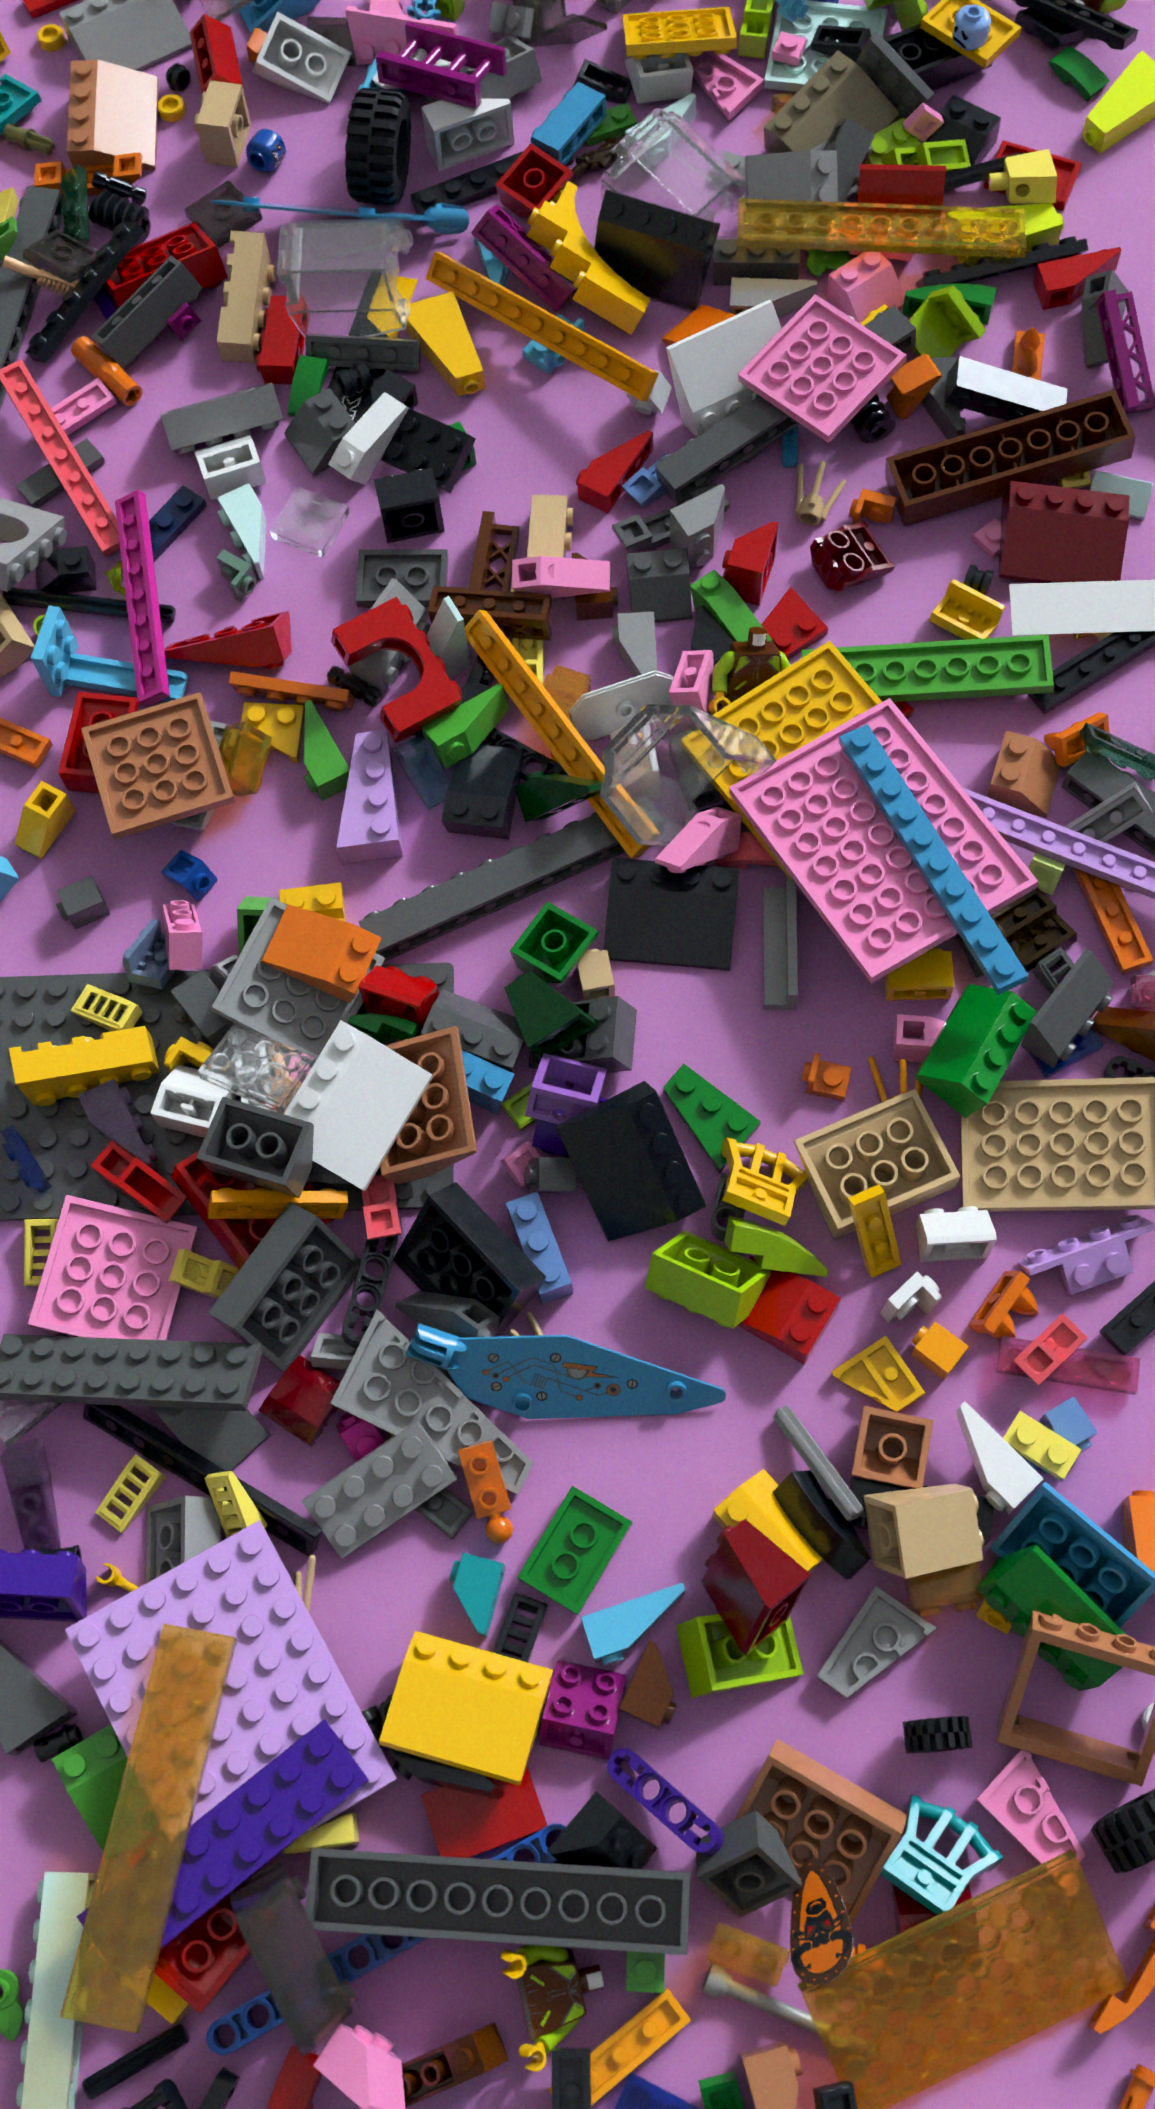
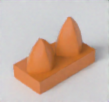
M1034 327L1029 328L1026 332L1016 331L1011 372L1041 381L1045 333H1038Z
M1098 712L1083 721L1073 723L1071 727L1062 732L1045 734L1044 742L1050 749L1055 751L1056 764L1066 767L1079 760L1089 748L1096 751L1111 743L1108 715Z
M1004 1271L968 1326L977 1333L989 1334L995 1338H1015L1014 1323L1008 1311L1011 1309L1014 1312L1030 1316L1039 1314L1036 1300L1031 1290L1026 1286L1030 1278L1021 1271Z

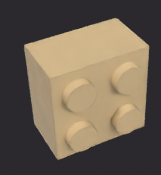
M210 80L207 91L202 94L200 112L196 113L194 119L195 130L198 131L200 136V149L204 151L207 164L238 168L252 126L242 84Z

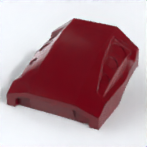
M866 522L845 525L837 530H832L827 535L815 538L810 546L813 568L828 589L839 592L843 591L846 587L863 583L875 577L885 576L896 567L884 554L868 530Z
M298 1355L270 1391L259 1408V1412L313 1447L316 1442L314 1439H317L322 1434L324 1426L328 1424V1420L339 1409L330 1403L341 1382L319 1367H312V1363L309 1360Z

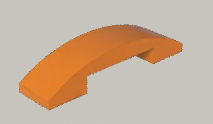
M141 152L114 155L113 164L65 169L62 161L35 164L34 187L57 189L64 196L99 195L106 189L103 188L101 190L92 186V178L96 171L107 174L109 178L113 176L133 184L141 178L143 156Z
M1155 1904L1142 1925L1154 1934ZM1155 1937L1121 1999L1112 1994L1105 1993L1087 2025L1090 2030L1101 2034L1112 2029L1131 2015L1149 1995L1155 1986Z

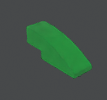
M959 283L939 284L912 289L905 293L902 314L912 317L931 292L954 285L961 292L971 310L979 317L981 324L988 325L997 288Z

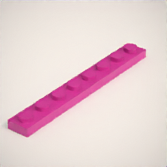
M137 489L116 500L115 507L137 698L139 704L148 707L169 697L170 693L146 494Z

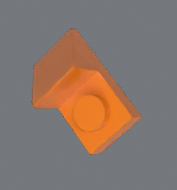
M923 354L904 364L891 377L895 386L887 394L886 399L899 418L907 419L943 375L929 355Z

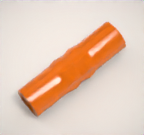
M82 336L72 344V355L95 379L99 378L107 389L124 405L132 406L140 400L142 396L141 387L90 338Z

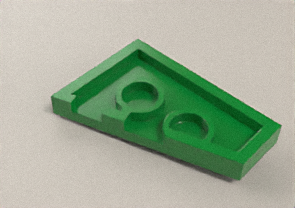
M684 1063L663 1087V1092L684 1123L689 1126L697 1138V1142L706 1151L719 1174L728 1165L726 1158L722 1157L721 1154L723 1140L725 1138H733L737 1143H746L760 1126V1120Z

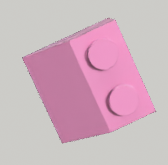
M874 246L829 274L827 298L837 309L848 316H852L858 323L864 321L872 310H877L883 304L887 305L889 309L894 305L899 310L903 308L905 295L894 268Z
M339 2024L313 2066L361 2109H405L402 2060L390 2051L394 2045L377 2032L372 2034L358 2024L354 2029Z

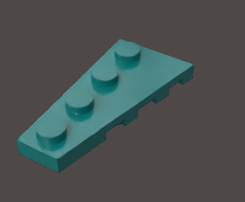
M5 73L0 78V136L3 134L7 124H15L42 101L37 91Z

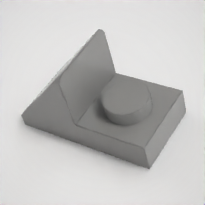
M492 2L488 31L530 38L534 9Z

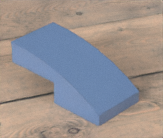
M666 453L648 470L642 467L622 485V489L641 507L656 501L666 494L663 485L657 480L655 465L667 455Z

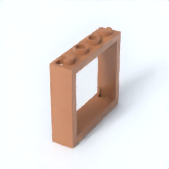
M1033 1611L997 1722V1742L1142 1787L1155 1751V1703L1138 1751L1017 1714L1040 1642L1155 1676V1646L1137 1642L1128 1635H1114L1100 1631L1091 1624H1077L1063 1620L1054 1613L1050 1616Z

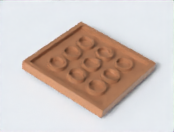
M201 692L81 728L114 840L235 803Z

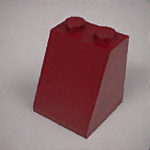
M744 1519L735 1527L727 1526L720 1533L716 1540L719 1546L707 1559L705 1566L708 1569L701 1582L739 1650L746 1656L788 1620L811 1574Z

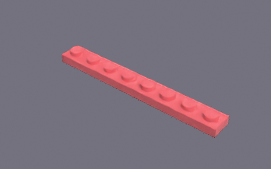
M22 359L0 369L1 384L103 556L106 557L119 550L117 518Z

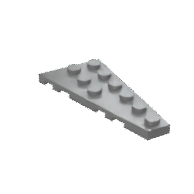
M377 1309L330 1404L393 1435L398 1434L413 1422L419 1420L444 1458L461 1468L462 1464L458 1454L459 1449L492 1440L506 1489L519 1495L533 1462L435 1365L407 1356L406 1351L411 1342Z

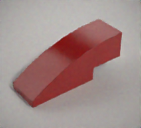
M113 1140L90 1165L93 1171L166 1224L188 1199V1196L140 1159L133 1157Z

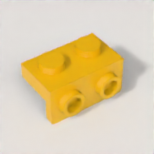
M952 579L945 596L931 612L929 621L964 640L990 638L999 626L1005 606Z

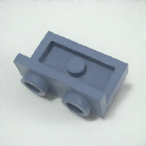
M152 919L146 928L140 932L133 945L125 951L122 962L126 970L128 982L163 989L176 970H169L165 934H162L159 920Z

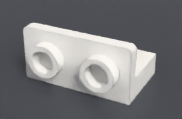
M916 1272L887 1300L879 1314L888 1323L896 1316L902 1320L916 1304L928 1315L942 1297L938 1293L940 1289L927 1275L922 1277Z

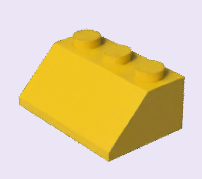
M764 1469L740 1485L713 1509L712 1517L723 1529L729 1525L735 1527L742 1520L746 1519L809 1573L824 1560L809 1545L783 1511L773 1494V1491L779 1485Z

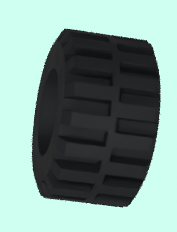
M1155 1789L1111 1811L1096 1821L1091 1829L1115 1873H1126L1155 1860Z

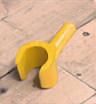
M103 1563V1565L112 1570L109 1579L103 1580L96 1576L99 1583L110 1588L118 1586L128 1592L139 1588L122 1577L121 1570L110 1563Z

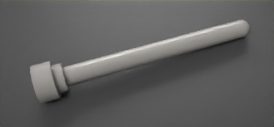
M713 1962L711 1963L702 1987V1993L715 1999L717 1996L723 1998L726 1995L731 1996L864 2056L874 2057L877 2054L878 2048L873 2041L732 1980V1975L726 1973V1968Z

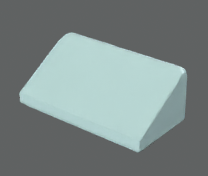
M1095 471L1089 491L1129 495V517L1144 520L1153 483Z

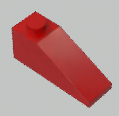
M647 430L592 460L586 470L582 469L576 479L578 499L608 514L624 492L622 485L640 470L653 452V432Z

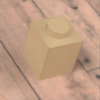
M599 949L587 950L576 964L583 1000L614 997L615 984L608 951H600Z

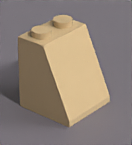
M948 1484L863 1496L875 1567L907 1579L983 1560L982 1548L984 1546V1538L978 1527L977 1512L979 1505L977 1497L973 1493V1488L959 1484Z

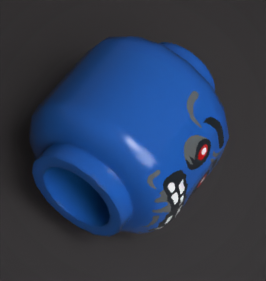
M261 129L256 132L245 149L248 162L252 168L260 172H272L275 170L286 154V145L281 136L269 129Z

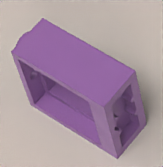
M543 1053L531 1086L525 1116L560 1124L598 1105L607 1068ZM567 1081L574 1083V1085L569 1086ZM557 1110H563L564 1114H558Z

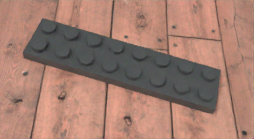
M4 1334L0 1343V1400L246 1411L263 1351L259 1344L252 1345L249 1343Z

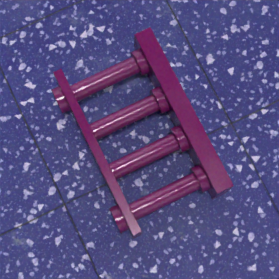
M411 22L405 24L407 45L398 55L380 51L376 56L379 83L477 109L481 104L480 82L488 72L500 76L506 75V53L504 47ZM419 48L424 49L427 53L422 62L410 59ZM439 59L451 62L447 68L435 66ZM463 66L476 69L471 75L459 72Z

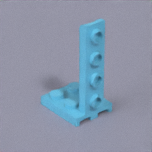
M49 605L31 655V660L49 694L62 697L65 686L72 685L137 697L134 664L77 654L79 645L69 627V622L66 620L60 607ZM167 669L170 696L161 700L163 702L182 698L189 679L184 672Z

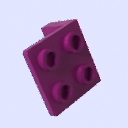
M558 1660L542 1717L539 1745L608 1760L612 1753L626 1675Z

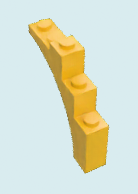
M568 181L564 189L560 190L550 203L545 200L540 210L536 207L534 208L527 221L531 228L526 236L551 251L550 255L554 258L549 268L574 282L573 287L577 288L572 298L574 301L632 335L646 311L650 298L639 292L615 273L590 244L579 224L575 211V194L578 186Z

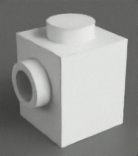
M657 370L654 371L659 374L648 401H641L625 392V395L635 406V409L642 414L650 415L651 412L663 414L672 387L663 374Z

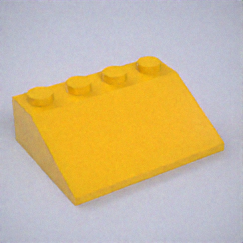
M415 1631L401 1667L379 1739V1745L520 1786L545 1709L553 1670Z

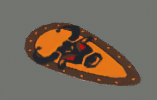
M809 1857L803 1863L799 1873L802 1888L794 1891L790 1950L791 1962L796 1975L803 1982L816 1986L828 1984L839 1977L846 1968L853 1952V1934L847 1911L833 1877L816 1858Z

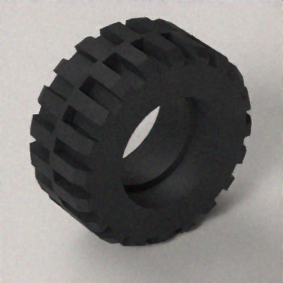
M362 88L354 95L346 132L345 176L349 195L357 202L393 206L399 203L403 197L410 161L411 110L409 108V100L402 92Z

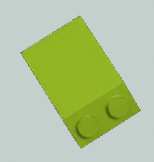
M720 1614L696 1617L676 1625L691 1698L724 1693L804 1675L790 1616L782 1626L746 1656L739 1650Z

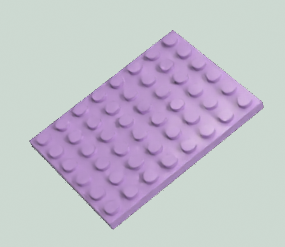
M260 1520L65 1629L169 1842L324 1719L370 1781L305 1834L397 1780Z

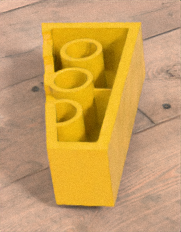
M146 1026L104 1032L99 1040L85 1036L74 1037L68 1045L52 1046L51 1041L37 1043L38 1050L22 1052L21 1046L9 1048L15 1084L33 1106H49L58 1099L82 1097L88 1091L99 1088L112 1089L119 1086L120 1083L129 1080H146L151 1077V1074L159 1073L160 1070L153 1038Z

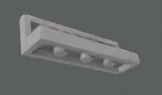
M786 877L785 887H763L764 1010H796L797 1007L796 883Z

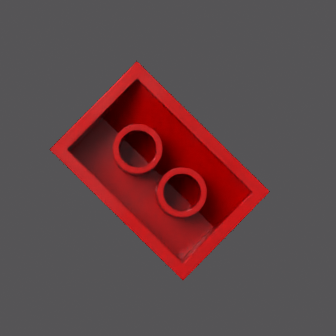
M860 164L856 189L855 218L859 222L890 225L894 228L918 226L927 229L939 226L943 207L946 166Z

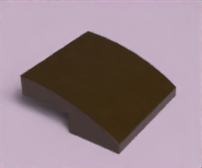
M1038 887L990 915L1026 972L1035 968L1039 961L1061 947L1064 950L1077 941V933L1057 914V906Z

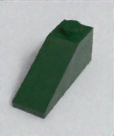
M542 771L526 775L524 777L525 782L514 787L525 822L547 819L611 789L608 782L562 774L543 775Z

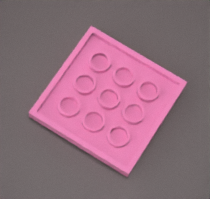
M815 294L738 373V381L830 443L906 363L907 354Z
M66 1195L28 1325L72 1337L167 1340L182 1287L168 1280L178 1250L187 1249L192 1251L198 1230L197 1226L172 1220L166 1224L156 1216Z

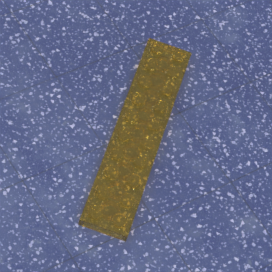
M739 198L737 246L944 254L951 256L970 255L979 257L995 256L1007 258H1025L1027 249L1024 209Z
M163 1624L60 2014L61 2018L138 2034L140 2032L237 1642L235 1637Z

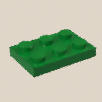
M572 1486L517 1578L579 1616L632 1526V1521Z

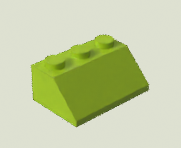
M684 1230L652 1253L645 1289L656 1293L662 1299L671 1300L684 1306L692 1313H699L715 1320L720 1326L733 1329L750 1315L771 1276L772 1270L761 1269L757 1262L735 1252H730L728 1249Z

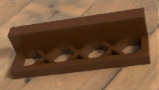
M482 512L469 583L470 589L486 590L495 582L502 588V591H509L512 560L515 559L520 530L519 526L496 524L494 512ZM495 535H510L511 541L500 548L495 542ZM501 557L505 561L506 567L495 573L490 567V563Z
M433 586L427 611L431 623H433L443 598L449 596L461 614L464 626L469 623L478 610H485L506 637L551 641L552 630L549 622L552 606L551 594ZM530 626H539L542 629L532 628Z

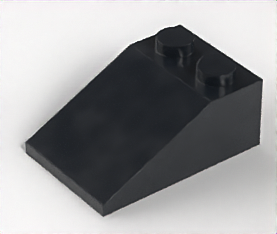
M479 745L473 754L456 763L447 789L442 815V823L449 833L509 839L516 801L514 787L519 784L524 755L523 749Z

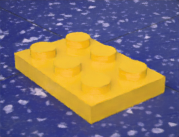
M941 0L921 19L920 25L921 29L985 69L1020 36L1021 26L979 0ZM967 5H979L985 8L991 17L987 42L982 47L971 51L964 50L953 40L954 19L956 13L961 8Z

